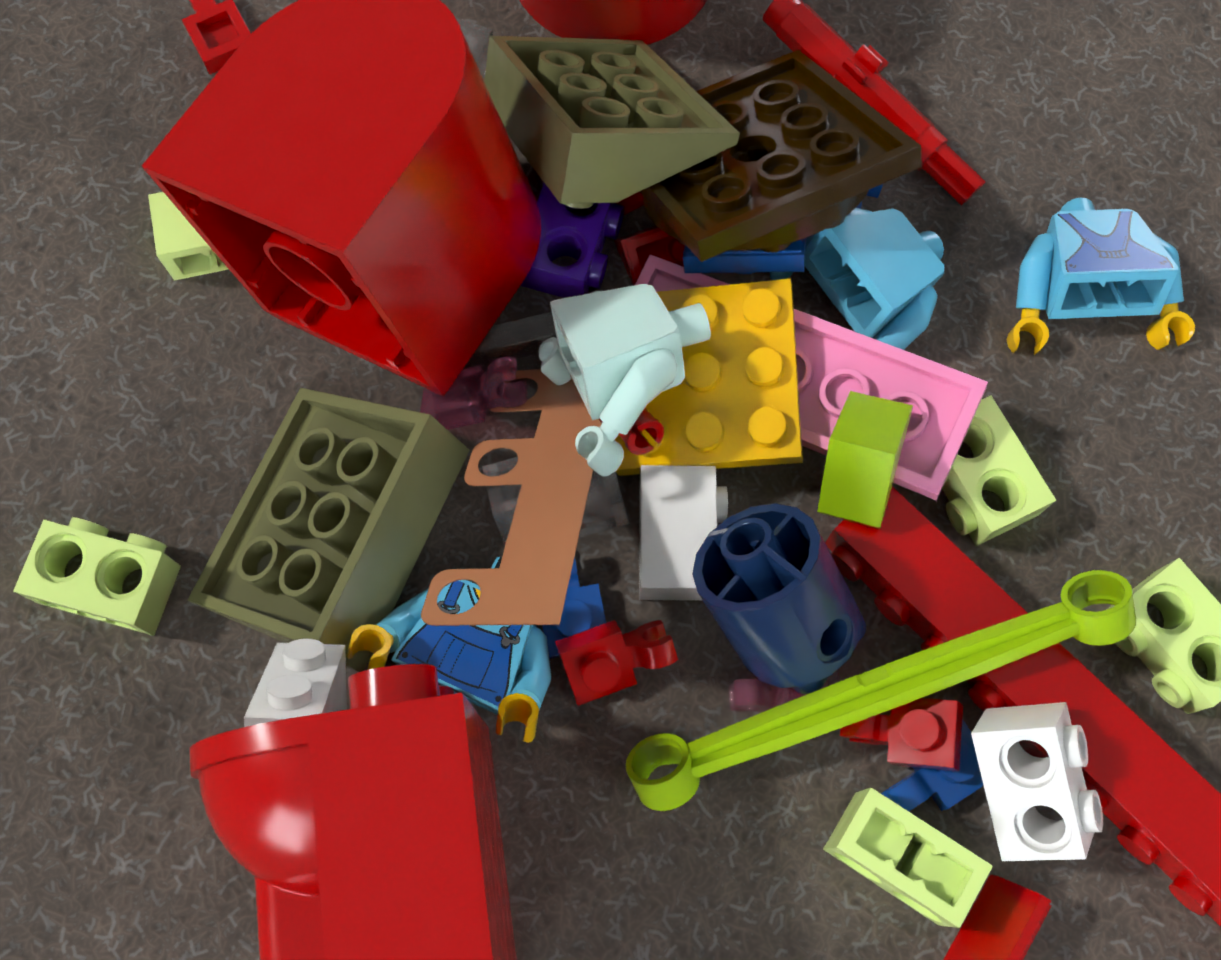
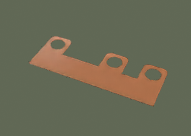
M541 369L507 371L495 378L487 407L492 412L542 410L535 437L480 442L472 450L464 475L465 482L470 486L521 485L500 567L488 569H448L436 574L431 580L421 611L423 622L431 626L560 625L593 474V469L588 466L587 460L578 454L575 439L584 428L589 426L600 427L602 423L599 419L592 421L573 379H570L563 385H556L541 372ZM528 378L537 383V392L524 402L508 403L500 396L502 388L513 380ZM500 448H507L516 452L518 456L517 464L509 472L500 476H486L479 471V461L488 452ZM458 580H471L478 584L481 591L480 598L471 609L459 614H448L439 609L437 605L438 595L448 584Z

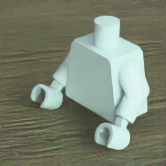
M648 284L606 291H594L590 294L550 301L557 338H548L539 347V359L542 361L541 372L556 385H563L570 379H573L592 421L599 418L603 421L600 427L589 426L584 428L575 439L578 454L587 460L588 466L601 476L611 475L622 463L624 450L614 440L618 434L626 435L648 403L661 392L680 385L685 378L682 347L710 340L711 337L708 317L701 303L668 311L654 287Z

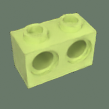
M992 395L982 399L963 440L971 448L974 458H965L957 454L942 487L950 501L946 504V512L951 524L959 534L963 536L969 534L976 546L1039 516L1056 501ZM982 490L996 493L1002 499L1005 511H995L987 506L982 497Z
M72 517L68 526L43 520L13 592L41 605L154 636L181 565L164 553L167 546L155 539L134 533L129 534L127 542L107 537L109 532L107 528L80 518ZM82 553L83 559L79 569L72 575L65 577L67 563L74 556ZM142 569V579L139 585L133 591L123 594L122 586L125 578L131 572Z
M1178 558L1153 572L1132 589L1136 626L1128 637L1115 644L1126 654L1134 657L1138 656L1154 675L1152 678L1153 687L1163 700L1171 706L1182 708L1187 714L1214 707L1221 701V604L1186 564ZM1147 603L1153 604L1161 611L1164 618L1163 628L1154 624L1147 612ZM1193 653L1197 654L1205 662L1207 667L1206 679L1199 676L1192 664Z
M873 788L855 793L823 850L937 925L954 928L961 927L993 867Z

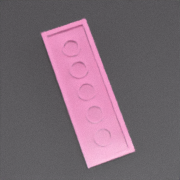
M649 255L635 284L652 285L656 292L729 285L701 273H684V267L653 255ZM794 309L802 446L827 456L831 434L850 391L913 405L893 483L937 501L986 391L988 382Z

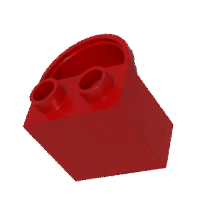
M404 664L361 671L348 677L350 709L288 718L234 729L207 737L190 747L191 777L199 780L205 811L215 833L233 858L255 876L260 960H517L489 727L463 693L454 694L452 687L439 686L436 666Z

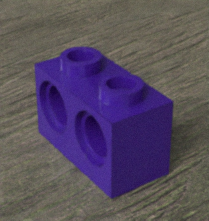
M544 183L537 201L541 217L540 244L532 267L520 286L563 298L588 294L590 287L600 289L608 265V255L601 252L607 237L617 239L623 222L625 206L616 204V202L594 203L591 207L587 208L592 210L593 213L587 216H576L570 212L577 208L560 204ZM561 256H570L578 260L573 265L565 267L552 263L553 260Z

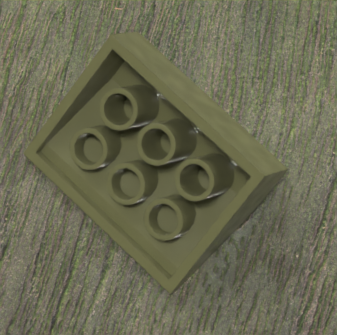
M489 36L484 82L508 136L560 204L583 209L591 207L594 203L619 202L738 143L740 132L642 40Z
M300 388L187 601L284 643L298 639H315L323 644L345 645L346 668L356 672L364 671L372 652L366 650L359 651L353 658L348 659L347 651L351 636L355 629L361 625H376L393 611L470 449L430 414Z

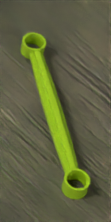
M1093 570L1080 573L1064 584L1061 590L1062 602L892 661L771 708L689 743H686L681 737L669 733L647 737L630 751L626 760V772L643 805L656 811L675 809L685 804L694 796L702 776L788 748L997 669L1071 637L1089 645L1100 646L1117 643L1128 637L1136 626L1132 587L1126 578L1111 571ZM1094 604L1115 605L1113 608L1104 611L1092 612L1081 610ZM666 764H679L670 774L659 779L648 780L652 771L657 767Z

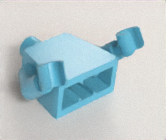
M855 208L839 226L825 229L806 238L805 267L855 332L904 350L929 325L938 296L933 286L945 273L944 264L940 261L943 256L944 247L942 240L935 232L923 231L918 233L901 211L893 208L872 212ZM770 272V278L772 280L787 279L793 272Z

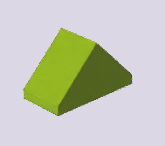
M850 391L829 440L817 510L819 514L881 529L913 405Z

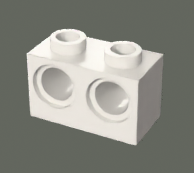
M1067 702L985 709L971 735L1001 860L1086 859L1094 833L1102 832L1103 813L1097 791L1087 790L1082 767H1087L1088 764L1087 741L1082 726L1071 724ZM1019 741H1034L1040 744L1049 756L1044 758L1034 757L1023 750ZM1035 806L1051 807L1063 819H1048L1042 816Z

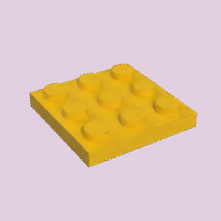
M791 278L658 291L657 294L668 311L701 303L708 317L711 337L710 340L682 347L685 378L680 385L661 392L646 406L651 415L658 419L664 427L662 441L658 444L645 429L642 430V434L654 449L643 455H635L628 450L619 434L614 439L624 450V458L616 473L619 476L640 474L641 465L716 466V469L803 463Z

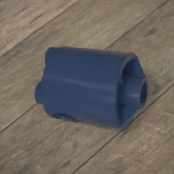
M773 503L747 508L728 517L711 531L696 553L692 575L698 594L746 668L761 682L780 688L792 687L801 694L817 691L824 686L829 676L850 659L859 640L866 632L864 618L814 520L797 507Z

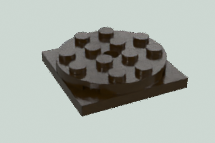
M795 50L696 91L740 132L737 145L640 191V193L642 194L645 210L653 223L668 235L676 238L680 244L687 245L701 262L728 250L760 249L764 252H778L786 249L792 242L812 236L825 229L839 226L844 222L845 217L861 203L870 189L921 168V145L800 50Z

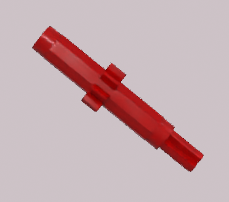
M774 0L769 5L762 20L776 33V36L792 51L800 50L920 144L922 167L918 168V170L920 171L923 168L961 206L986 183L947 145L948 139L934 127V124L880 74L889 62L871 45L867 47L863 44L856 51L802 0Z

